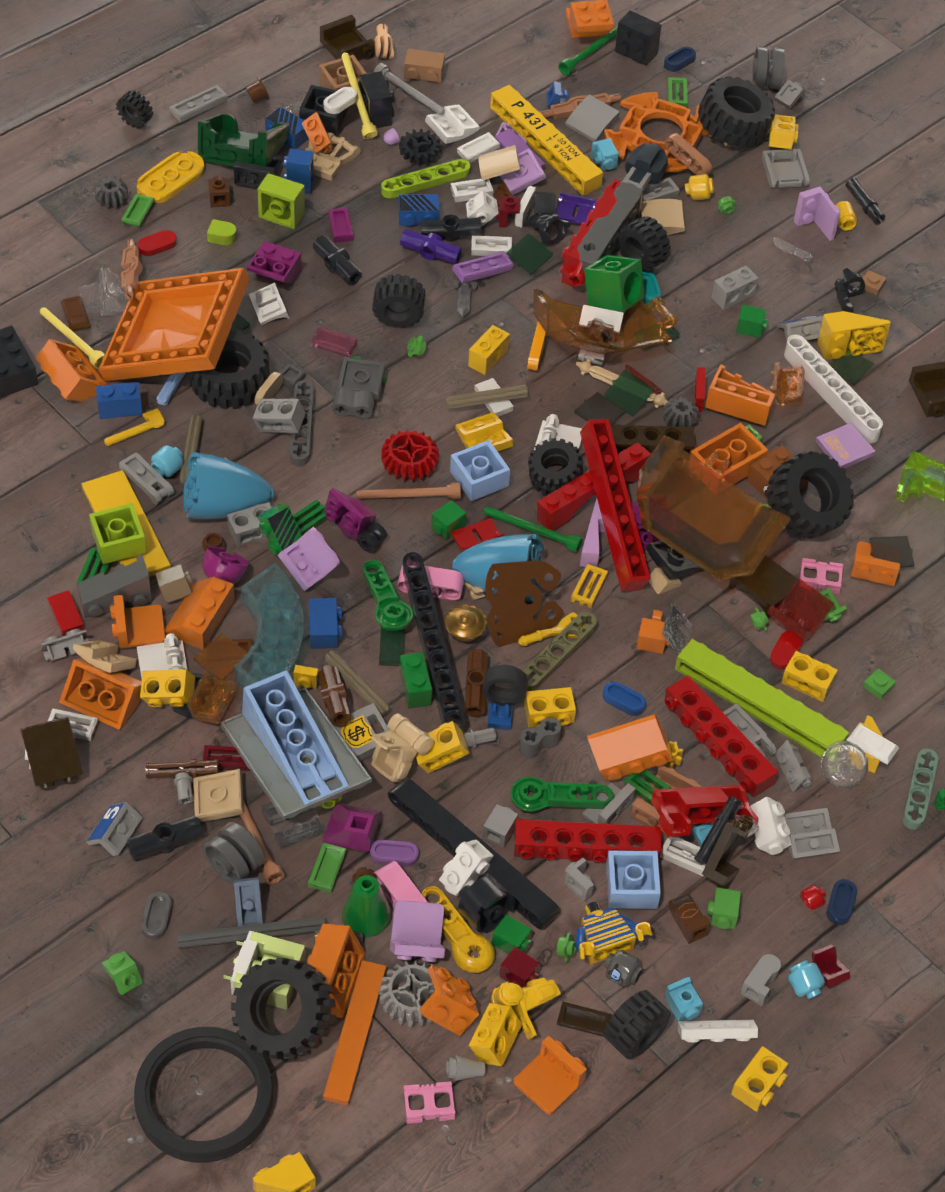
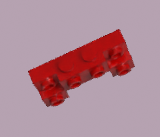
M741 785L653 790L651 803L660 815L658 824L667 837L690 835L692 824L714 823L716 821L715 816L717 813L720 814L729 796H733L743 802L736 816L747 815L755 820V824L758 822V817L750 807L746 791Z

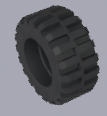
M732 76L719 78L709 85L700 103L698 114L700 122L703 123V128L708 130L712 137H716L718 141L725 142L729 146L736 145L742 148L744 146L751 147L764 139L775 117V107L771 97H768L765 90L762 91L757 84L754 85L751 81L747 79L742 80L740 77L732 78Z
M230 329L215 369L189 372L190 385L193 392L202 401H208V404L214 407L216 405L220 406L221 409H227V407L236 409L241 405L244 407L250 405L251 401L255 402L257 391L270 376L269 356L266 347L263 346V343L258 338L255 340V336L252 334H244V331L237 330L236 332ZM223 365H238L244 368L235 373H221L215 370Z
M817 451L799 453L778 466L769 478L768 484L770 486L767 487L769 499L767 502L768 506L773 510L771 514L773 518L776 517L778 519V524L782 528H787L786 531L791 535L797 533L796 536L803 539L806 537L809 539L821 537L844 524V520L850 516L851 511L849 510L853 508L854 503L851 500L854 497L853 489L850 488L852 482L845 475L846 470L843 467L840 468L838 466L839 462L834 458L830 460L829 455L819 454ZM800 479L809 481L817 489L821 499L819 512L811 509L803 501L799 489Z
M288 958L267 959L262 961V965L255 964L251 967V974H244L240 979L242 986L235 988L233 995L237 996L236 1003L231 1002V1010L235 1011L236 1014L235 1017H232L233 1026H239V1030L236 1033L240 1039L246 1040L245 1046L250 1050H255L258 1055L274 1059H297L298 1056L310 1054L311 1048L317 1049L323 1043L321 1037H328L331 1029L327 1028L329 1022L334 1023L335 1015L331 1014V1008L336 1007L335 999H330L329 994L333 993L331 985L324 983L326 977L321 972H316L314 966L303 963V961ZM290 984L300 995L302 1011L297 1024L289 1032L280 1034L275 1032L267 1021L266 1003L270 994L278 986Z

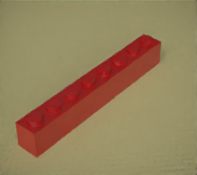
M609 419L588 420L580 431L620 589L621 592L642 590L651 578Z

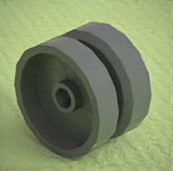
M756 47L752 68L754 85L757 84L763 89L768 78L770 89H781L785 64L784 48L774 47L769 58L767 47Z
M229 822L218 832L219 837L213 836L202 846L203 853L211 867L220 877L234 885V880L248 878L249 871L254 872L265 862V855L258 842L247 830L234 822Z

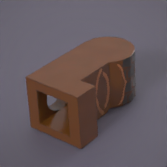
M688 893L669 901L670 912L688 944L708 936L711 923L706 915H702Z

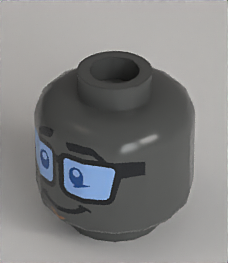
M619 950L615 955L610 953L604 963V967L607 968V978L623 987H628L630 984L635 985L643 971V967L640 966V959L625 950Z

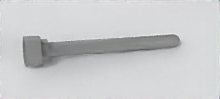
M384 63L376 66L374 72L382 71L385 79L387 78L390 82L439 115L445 113L443 107L392 74L389 66Z

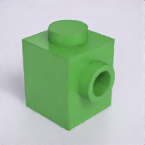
M716 887L713 901L709 900L707 915L711 916L710 925L721 929H735L741 891Z

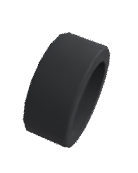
M496 665L489 668L485 673L482 692L485 698L492 703L501 706L506 704L514 706L526 698L528 678L521 669L515 666ZM505 682L516 687L509 689L496 686L495 683Z

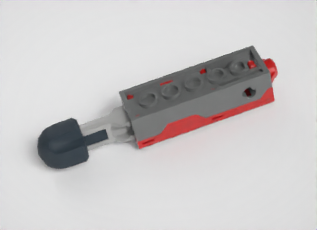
M644 143L634 149L625 163L627 175L624 180L614 179L610 186H606L603 197L598 198L595 209L590 210L586 222H582L578 234L572 237L570 246L566 247L562 253V259H564L560 269L562 283L587 292L585 268L605 255L615 256L620 249L618 246L620 230L625 225L640 218L644 189L650 183H659L667 169V155L656 143Z

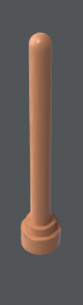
M460 482L451 483L447 487L359 490L356 492L358 499L447 496V498H452V500H461Z
M243 800L244 814L240 816L247 831L258 842L265 855L263 876L267 884H276L284 878L285 874L281 866L273 862Z

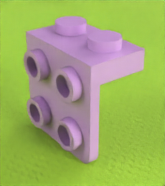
M314 527L278 554V557L304 591L320 581L340 564L335 551L328 546L323 535Z
M397 900L394 904L389 950L394 955H397L398 959L411 960L412 956H419L423 961L436 962V958H444L445 948L440 944L444 915L443 905L439 903Z

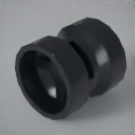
M371 522L366 527V531L361 532L357 536V543L363 550L372 553L378 547V543H382L388 535L379 523Z

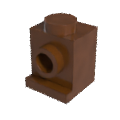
M216 176L213 179H208L210 208L230 206L228 178ZM225 195V198L214 199V196Z

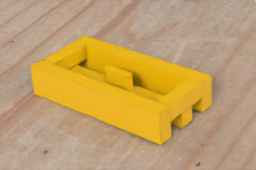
M587 564L571 596V602L579 601V605L587 604V607L592 609L607 578L608 571ZM590 571L594 572L583 595H579ZM598 575H601L590 599L587 598Z

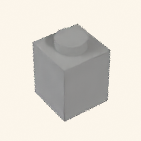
M496 804L483 826L482 838L504 848L515 830L518 814L508 807Z

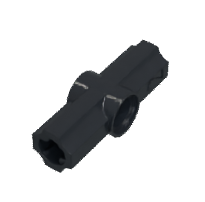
M449 214L444 216L442 220L421 221V234L427 236L430 233H435L447 241H455L460 236L481 235L480 218L459 219L456 215Z
M322 235L313 243V249L324 259L327 269L331 273L336 272L347 284L352 286L357 284L362 277V272L351 262L348 252L344 248L339 249L328 237Z
M195 815L173 824L167 822L159 823L153 831L127 839L126 841L130 855L135 861L157 852L170 853L177 845L202 837L203 831L199 819Z

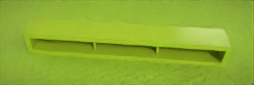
M691 639L677 656L676 671L685 676L688 675L693 681L731 704H738L749 715L827 762L832 763L846 745L849 732L842 726L831 722L822 714L806 707L802 702L794 700L782 690L766 683L762 678L752 675L743 667L737 666L723 655L707 648L703 643Z

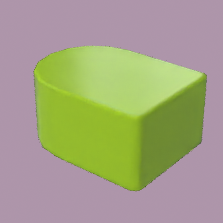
M213 219L207 231V240L209 243L225 246L232 245L237 240L236 227L233 223Z

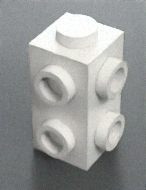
M765 797L750 806L758 817L757 825L759 828L755 832V843L760 850L774 855L781 853L783 849L792 845L789 836L790 829L784 817L785 810L780 802Z
M477 840L461 843L455 851L457 854L453 860L444 866V873L439 878V881L445 885V889L455 896L459 895L460 890L464 886H471L490 867L489 862L493 855Z

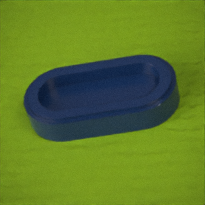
M691 47L679 48L665 57L664 68L671 72L683 69L695 61L696 51Z
M838 880L833 886L826 911L828 920L833 924L844 925L851 918L857 896V887L850 880Z

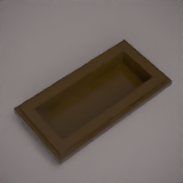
M562 1001L556 1025L604 1037L605 1028L612 1014Z

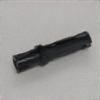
M850 178L853 185L847 181L846 187L863 206V211L870 215L874 223L880 224L878 216L882 221L885 220L886 216L878 208V203L871 199L856 178Z
M729 796L720 814L717 813L714 825L694 857L697 862L706 866L726 822L734 818L743 805V802L739 799Z

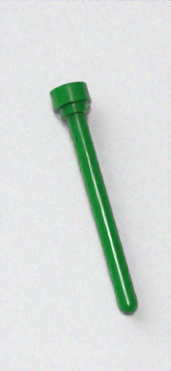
M615 27L614 30L605 34L572 59L566 58L558 64L560 72L566 76L572 73L576 64L617 36L618 27Z
M488 506L483 510L485 515L565 544L568 551L577 554L581 548L583 537L579 535L569 534L566 536Z

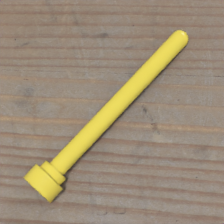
M343 53L341 57L351 88H354L357 92L356 104L363 122L361 130L363 138L372 139L378 135L377 128L370 122L349 54Z
M41 308L40 314L89 356L90 364L99 369L105 354L102 351H94L47 308Z

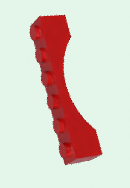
M635 443L618 453L625 481L635 482L651 472V453L639 443ZM590 471L537 501V520L547 529L554 531L567 523L574 513L596 494Z

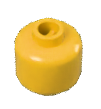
M707 174L690 176L689 183L685 184L686 195H690L693 201L709 199L711 194L714 193L713 179L709 178Z

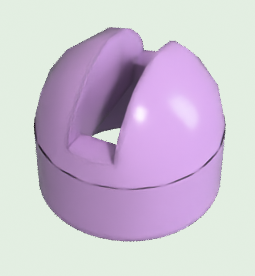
M394 128L384 133L383 138L387 144L394 145L400 141Z

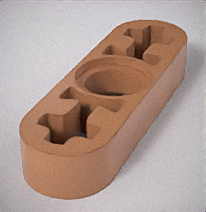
M673 133L665 139L664 143L667 150L696 175L709 174L712 171L710 161L679 134Z

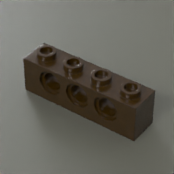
M610 425L617 453L622 452L635 443H639L651 453V459L689 461L691 451L695 449L694 427Z

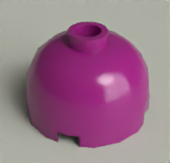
M209 546L202 560L205 575L208 578L214 576L232 584L241 580L246 573L248 561L234 552L233 555L225 553L227 549Z

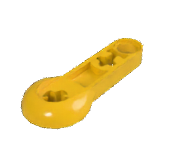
M435 886L425 888L422 892L423 897L426 898L430 894L438 896L439 901L437 903L443 905L445 916L451 915L450 920L443 918L442 933L452 946L453 958L456 964L462 970L469 973H480L487 970L495 959V949L492 943L486 937L476 934L471 930L441 889ZM470 951H474V953L478 951V957L474 958V955L470 957Z

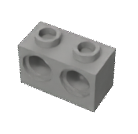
M744 266L715 280L711 298L725 310L754 296L759 278L747 266Z
M260 399L252 419L260 432L299 433L306 412L299 399Z
M269 502L227 514L228 529L236 547L267 539L266 535L259 528L260 522L257 516L272 508Z

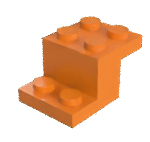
M607 0L571 2L570 8H566L565 15L572 38L604 36L609 30H614V22Z

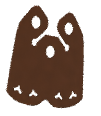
M521 561L491 565L486 577L485 594L487 600L492 605V609L488 614L489 633L498 647L516 643L521 636L532 634L537 630L551 629L562 618L563 609L556 602L549 601L539 613L538 618L533 619V615L537 613L542 605L541 590L534 583H531V579L535 578L536 582L543 589L551 591L561 579L559 570L545 561ZM494 571H496V573H497L499 576H497V577L493 580V577H494V575H495ZM547 573L553 575V580L549 583L544 581V576ZM492 588L498 590L495 594V597L493 596L494 591L492 590ZM528 595L534 597V601L530 605L525 603V597ZM554 610L556 613L555 617L548 619L546 616L547 611ZM495 615L500 619L496 624ZM497 632L503 634L501 636V640H499V635H497Z

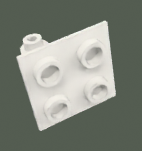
M551 414L547 417L546 421H542L536 445H542L544 440L549 442L552 441L551 438H556V441H560V439H565L566 443L570 441L574 447L577 446L579 449L581 443L580 431L582 428L559 424L558 416Z
M167 634L164 643L137 646L141 679L143 671L187 670L183 641H178L174 634Z

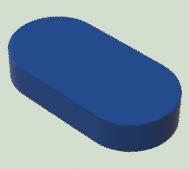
M609 682L604 686L602 696L606 703L631 716L641 715L645 711L646 700L643 695L619 682Z

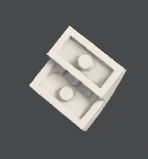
M460 105L444 106L445 113L443 115L438 113L430 114L425 119V122L445 144L464 139L480 129V126Z

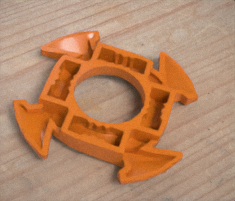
M658 92L641 93L622 100L620 106L629 109L619 127V132H614L612 129H604L605 138L612 140L622 160L625 158L627 148L633 152L634 149L644 143H656L664 149L668 159V166L665 172L682 171L689 168L667 150L664 142L650 139L642 132L640 127L645 121L649 119H667L675 122L682 130L680 136L694 148H696L702 136L708 135L712 137L709 131L703 128V123L699 120L698 109L700 105L697 106L694 117L691 115L690 109L659 99Z

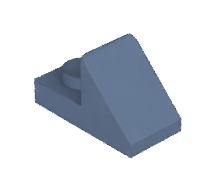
M259 878L234 880L238 926L262 924Z

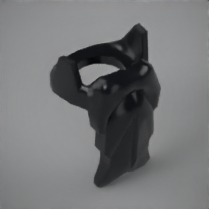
M536 213L523 223V226L532 225L533 227L540 228L541 240L546 245H553L562 240L566 231L571 226L569 221L561 220L560 216L556 213ZM552 224L558 228V235L553 240H551L550 233L547 232L548 227Z
M846 268L843 269L844 278L837 279L834 286L843 310L854 313L849 297L863 293L865 282L860 274ZM860 282L861 284L859 287H856L851 283Z

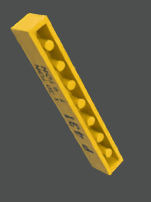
M507 85L491 93L490 108L506 123H509L516 133L518 132L526 139L527 143L579 193L584 196L602 187V170L590 161L576 145H573L564 134L558 131L529 101H526L517 90Z

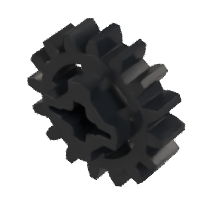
M413 129L412 133L406 132V136H401V141H399L400 155H404L405 160L410 159V163L417 161V164L420 165L421 161H424L425 164H428V160L435 161V157H439V152H441L440 138H436V134L430 135V130L423 132V129H420L419 132H416Z

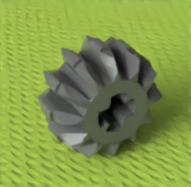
M106 176L105 180L99 179V183L95 184L96 202H99L100 206L106 205L107 209L110 207L116 208L117 205L123 206L124 202L127 201L128 187L122 178L116 179L115 176L113 178Z
M679 396L677 400L671 398L664 406L663 420L666 421V426L692 427L697 423L699 410L695 405V401L689 402L688 397L681 399Z

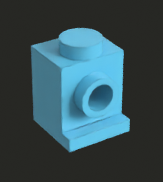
M609 138L592 142L591 158L595 159L596 164L600 165L602 171L617 168L619 153L612 140Z
M690 977L667 986L664 998L678 1021L686 1019L691 1021L700 1015L703 1002L692 986Z

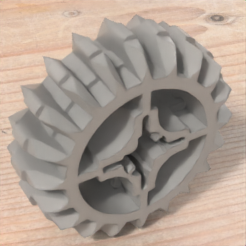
M405 960L404 967L396 963L394 971L388 969L387 977L382 978V986L379 988V994L381 995L380 1003L384 1005V1012L390 1013L391 1020L399 1018L398 1023L400 1025L404 1021H408L410 1028L413 1026V1022H418L420 1027L423 1025V1020L431 1023L432 1020L424 1017L420 1012L421 1002L427 1000L435 992L427 962L420 966L417 960L414 961L413 965H409L408 961ZM406 981L405 985L398 987V990H394L400 983ZM410 987L412 988V992H415V996L414 994H411Z

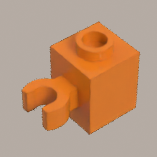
M654 610L652 619L642 618L636 649L663 654L664 647L670 645L663 635L666 623L661 621L663 611Z

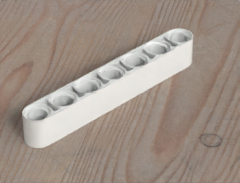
M791 335L788 337L784 352L787 361L847 424L852 423L868 443H876L879 440L883 426L881 418L802 336Z

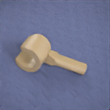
M464 581V585L470 590L473 600L485 597L483 594L484 590Z

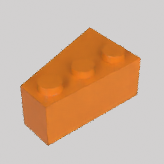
M720 364L709 387L705 408L765 426L771 414L775 394L754 382L752 384L742 380L741 375L738 373L733 375L725 370L726 367Z

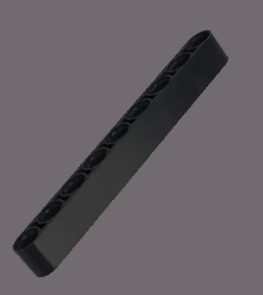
M409 552L403 557V576L442 724L451 721L458 723V727L464 734L465 716L423 558L419 553ZM424 603V604H427V605H426V606H420L419 604ZM425 623H431L432 625L426 626V625H424V624H425ZM435 642L437 645L432 646L429 643ZM436 662H441V663H443V664H442V665H435L434 663H436ZM446 682L448 685L442 686L439 683ZM451 702V703H453L454 705H452V706H447V705H445V703Z
M404 778L387 793L389 800L395 807L453 857L457 854L455 851L461 843L473 840L479 841L493 855L489 862L490 867L485 873L495 877L514 896V909L537 929H544L560 914L559 907L550 897L410 778Z

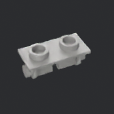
M74 629L67 632V636L46 638L44 643H41V651L47 650L43 652L45 661L50 660L53 662L67 657L65 648H69L71 655L77 654L73 649V644L89 642L88 639H83L86 637L87 631Z
M786 740L775 754L792 792H795L802 785L804 788H808L812 785V777L806 767H801L804 762L798 747H795Z

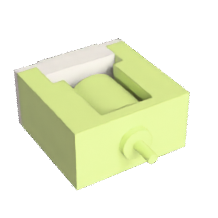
M249 931L244 943L236 941L237 945H241L242 948L239 956L234 958L233 963L235 965L232 977L223 975V977L230 980L231 994L233 995L235 988L242 986L240 982L244 974L250 975V968L255 964L262 965V961L267 959L276 960V958H288L303 961L304 963L305 945ZM290 984L278 986L270 994L266 1004L287 1010L295 988Z

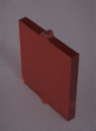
M626 364L625 368L634 377L658 394L663 392L652 381Z

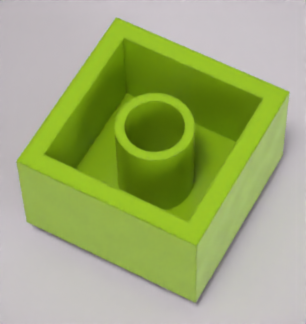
M268 173L258 187L259 218L295 229L305 215L304 185Z
M133 503L89 514L91 531L103 564L147 553L145 536Z

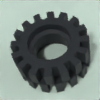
M134 90L128 91L118 100L116 110L119 111V116L122 115L121 119L127 121V125L131 124V127L139 129L153 117V111H151L153 108L149 106L150 102L145 100L146 97L144 95L141 97V93H136Z

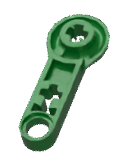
M376 560L365 562L363 564V577L377 604L375 611L376 622L387 631L405 629L412 622L413 610L408 604L398 599V595L383 565ZM370 569H377V570H378V571L375 572V573H369V572H367V571L370 570Z
M523 777L517 780L510 792L514 805L518 809L529 813L538 812L546 807L604 809L613 799V791L607 785L546 782L535 777ZM528 791H533L532 797L528 796ZM580 793L581 799H577L575 794ZM589 793H592L591 800H588ZM605 793L608 799L600 801L596 798V794Z

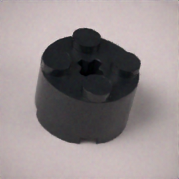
M489 873L483 874L471 886H464L459 892L461 899L458 904V911L478 932L482 930L484 933H489L495 930L505 917L508 910L512 912L515 906L514 896Z

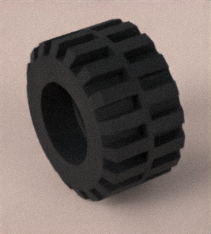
M644 216L625 225L620 230L618 246L621 250V255L627 258L641 259L642 272H647L668 260L670 256L669 250H671L670 240L667 237L666 230L663 229V226L656 219Z
M396 274V276L388 275L387 278H381L374 290L372 305L374 316L378 318V321L384 322L387 326L391 325L394 328L413 326L414 323H418L420 318L423 317L426 297L425 288H422L423 285L417 282V279H411L408 275L401 276V274Z
M551 438L552 441L544 440L542 445L537 444L535 450L530 452L528 467L531 484L535 486L537 492L542 490V495L544 496L551 494L583 475L582 455L579 453L578 447H574L570 441L566 443L565 439L556 441V438ZM554 464L566 467L558 472L546 470L547 467Z
M642 990L628 998L612 1015L605 1028L604 1038L626 1059H632L645 1052L660 1037L669 1022L671 1013L648 990Z

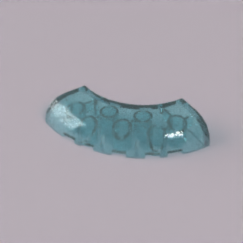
M276 563L241 587L242 604L251 613L257 626L254 645L251 646L242 660L234 666L235 683L242 689L285 670L290 674L302 645L304 615L299 596L295 592L291 580Z

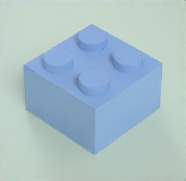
M489 440L451 455L450 472L456 481L460 482V487L470 501L509 486L510 469Z
M608 851L606 862L608 908L657 909L661 894L657 851Z

